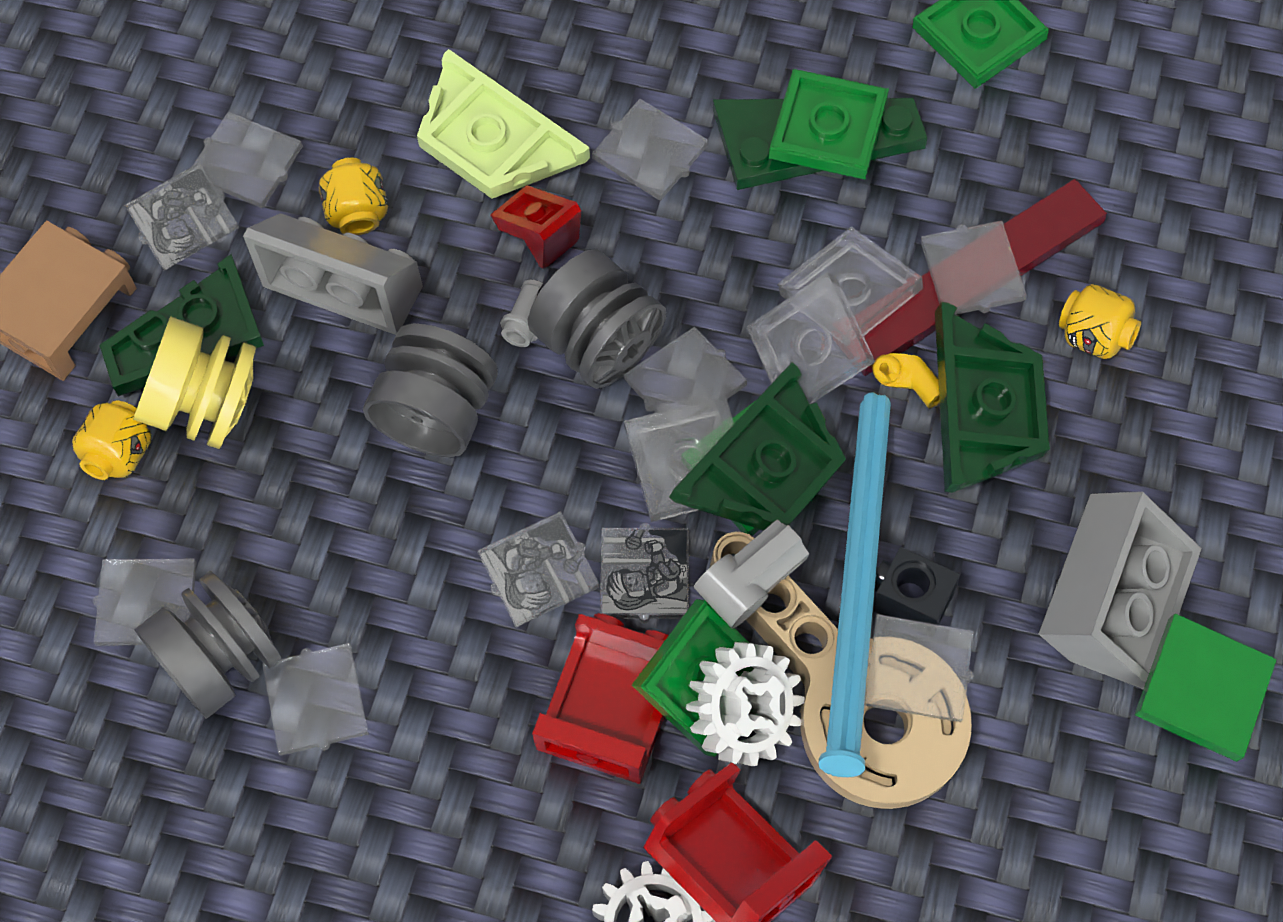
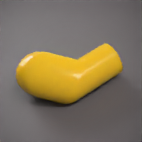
M890 353L881 355L875 360L872 367L873 374L882 385L914 389L928 408H933L940 404L938 379L919 356Z

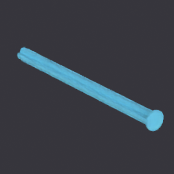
M874 392L866 394L864 401L860 404L826 752L820 755L818 763L822 771L837 777L858 776L865 771L866 764L864 758L860 756L891 407V402L886 395H877Z

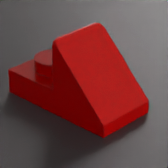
M528 185L490 214L500 231L525 241L542 269L547 268L579 240L581 209L578 203Z

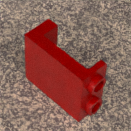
M598 613L594 614L593 617L579 614L575 623L576 636L546 715L539 714L532 733L536 750L641 784L664 716L631 685L669 635L655 630H647L645 634L624 628L625 626L620 620L606 614Z
M731 762L717 774L709 769L691 785L687 792L688 796L680 802L675 797L670 798L653 814L650 822L655 827L643 848L716 922H771L813 886L832 858V855L817 840L801 853H798L735 791L733 783L741 771L736 764Z

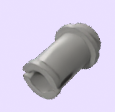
M536 280L524 281L511 313L503 316L500 322L502 327L501 335L510 344L518 347H527L530 342L537 340V337L529 330L527 319L531 306L538 296V291L543 283Z

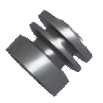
M599 249L584 251L575 256L554 273L533 302L527 321L529 330L540 341L558 355L565 354L566 364L574 371L580 372V377L587 384L598 389L609 386L622 378L650 350L661 333L666 319V308L655 298L648 296V292L636 282L628 284V274Z
M415 323L401 326L393 340V348L384 360L387 372L380 373L376 378L363 406L365 417L378 431L410 449L441 457L460 456L466 450L478 423L476 409H481L487 402L489 397L488 391L494 385L498 376L497 364L487 352L475 343L452 331L432 325Z
M211 570L199 579L202 587L211 598V602L205 605L189 588L181 593L184 603L192 615L184 623L170 610L163 607L134 629L156 660L206 719L236 696L233 687L225 675L229 669L234 667L246 679L254 682L260 676L247 658L248 654L253 651L269 668L282 659L272 643L268 627L238 590H234L222 582Z

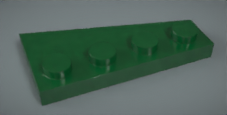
M914 98L887 99L871 161L926 149L927 135ZM713 99V113L737 190L824 171L769 159V148L784 99Z

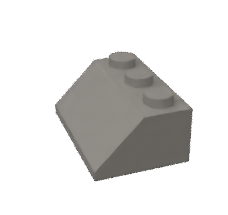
M279 213L248 227L243 235L263 287L395 335L403 326L423 287L417 261H414L405 252L397 249H389L388 251L369 245L363 238L352 233L341 235L329 231L307 217L296 219Z
M1143 491L1090 494L1039 635L1070 662L1144 689L1167 621L1175 613L1178 615L1180 613L1202 548Z

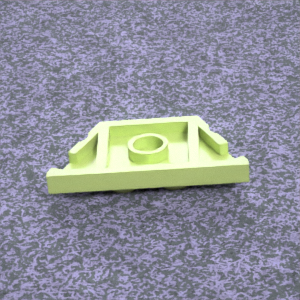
M448 49L444 53L442 58L443 69L437 86L433 85L428 101L430 109L423 116L417 134L419 147L491 199L586 163L590 159V150L586 144Z

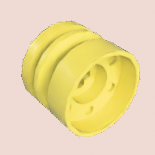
M170 316L133 420L167 431L178 412L182 411L189 414L187 438L195 440L201 423L205 419L213 422L207 445L220 449L225 437L235 424L237 425L254 379L253 358L256 346L243 342L235 363H231L225 360L231 337L223 335L217 342L211 355L200 352L203 327Z

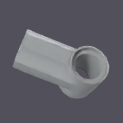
M776 520L736 555L728 554L714 563L698 579L694 589L733 629L748 619L764 603L770 590L786 579L790 573L807 560L809 552L804 547L802 539L789 525H784L779 520Z

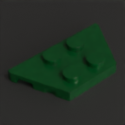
M941 302L935 310L944 491L953 493L1038 460L1049 451L1050 446L1042 355L1021 343L1009 341L1002 332L986 323L979 329L954 314L957 309L956 306L947 302Z
M793 362L789 364L681 480L670 494V499L675 503L763 531L776 520H779L784 525H790L846 460L835 437L827 431L826 419L817 402L809 404L799 385L798 380L801 378L802 373L797 365Z

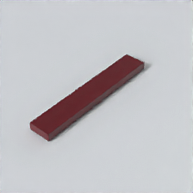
M1073 179L837 329L834 340L862 374L866 376L873 371V364L881 355L890 353L900 354L935 332V310L941 302H947L956 306L957 309L954 313L956 316L963 314L1104 223L1107 213L1076 179Z

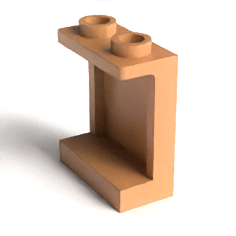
M46 220L0 274V344L64 381L76 366L68 353L70 348L118 290L131 296L137 289L128 272L130 265L124 258L110 249L101 252L92 247L89 240L76 229L67 227L63 230Z

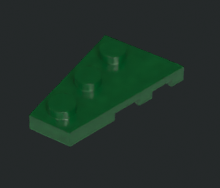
M232 254L217 263L218 270L198 284L193 280L179 290L180 296L159 311L149 310L99 345L112 387L117 396L145 387L170 316L203 327L200 352L211 355L217 342L223 335L231 337L225 359L238 355L243 342L256 346V348L264 346Z

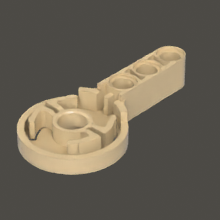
M731 532L722 536L714 547L710 567L728 554H737L755 538L744 532ZM788 575L786 579L782 580L767 593L779 596L784 601L786 609L779 613H771L760 606L746 621L769 646L773 647L774 652L778 656H785L790 660L788 667L794 674L800 676L805 686V700L800 710L801 735L806 754L815 771L837 793L853 802L868 807L881 809L902 808L929 798L940 790L955 774L965 758L969 747L972 727L971 712L966 693L960 681L939 657L922 646L894 638L870 639L864 715L869 709L876 706L892 708L903 720L904 734L902 739L895 743H879L866 732L863 715L860 756L864 758L867 768L886 776L895 777V785L892 786V779L878 776L866 769L862 774L855 777H837L825 773L819 768L818 763L820 755L826 752L830 710L823 709L821 713L820 710L824 706H831L838 629ZM804 633L814 635L821 642L822 651L816 654L803 652L796 645L795 637ZM884 656L893 657V658H895V659H897V660H899V661H902V662H906V663H908V664H911V665H913V666L919 668V669L922 670L923 672L920 673L919 671L913 669L912 667H909V666H907V665H905V664L898 663V662H896L895 660L890 659V658H883V659H881L880 661H879V658H880V657H884ZM940 691H942V693H943V695H944V697H945V699H946V702H947V705H948V708H949L950 717H951L952 722H953V732H952V735H949L950 732H951V721L948 719L947 710H946V707H945V703H944V701H943V699H942V697H941V695H940V693H939Z

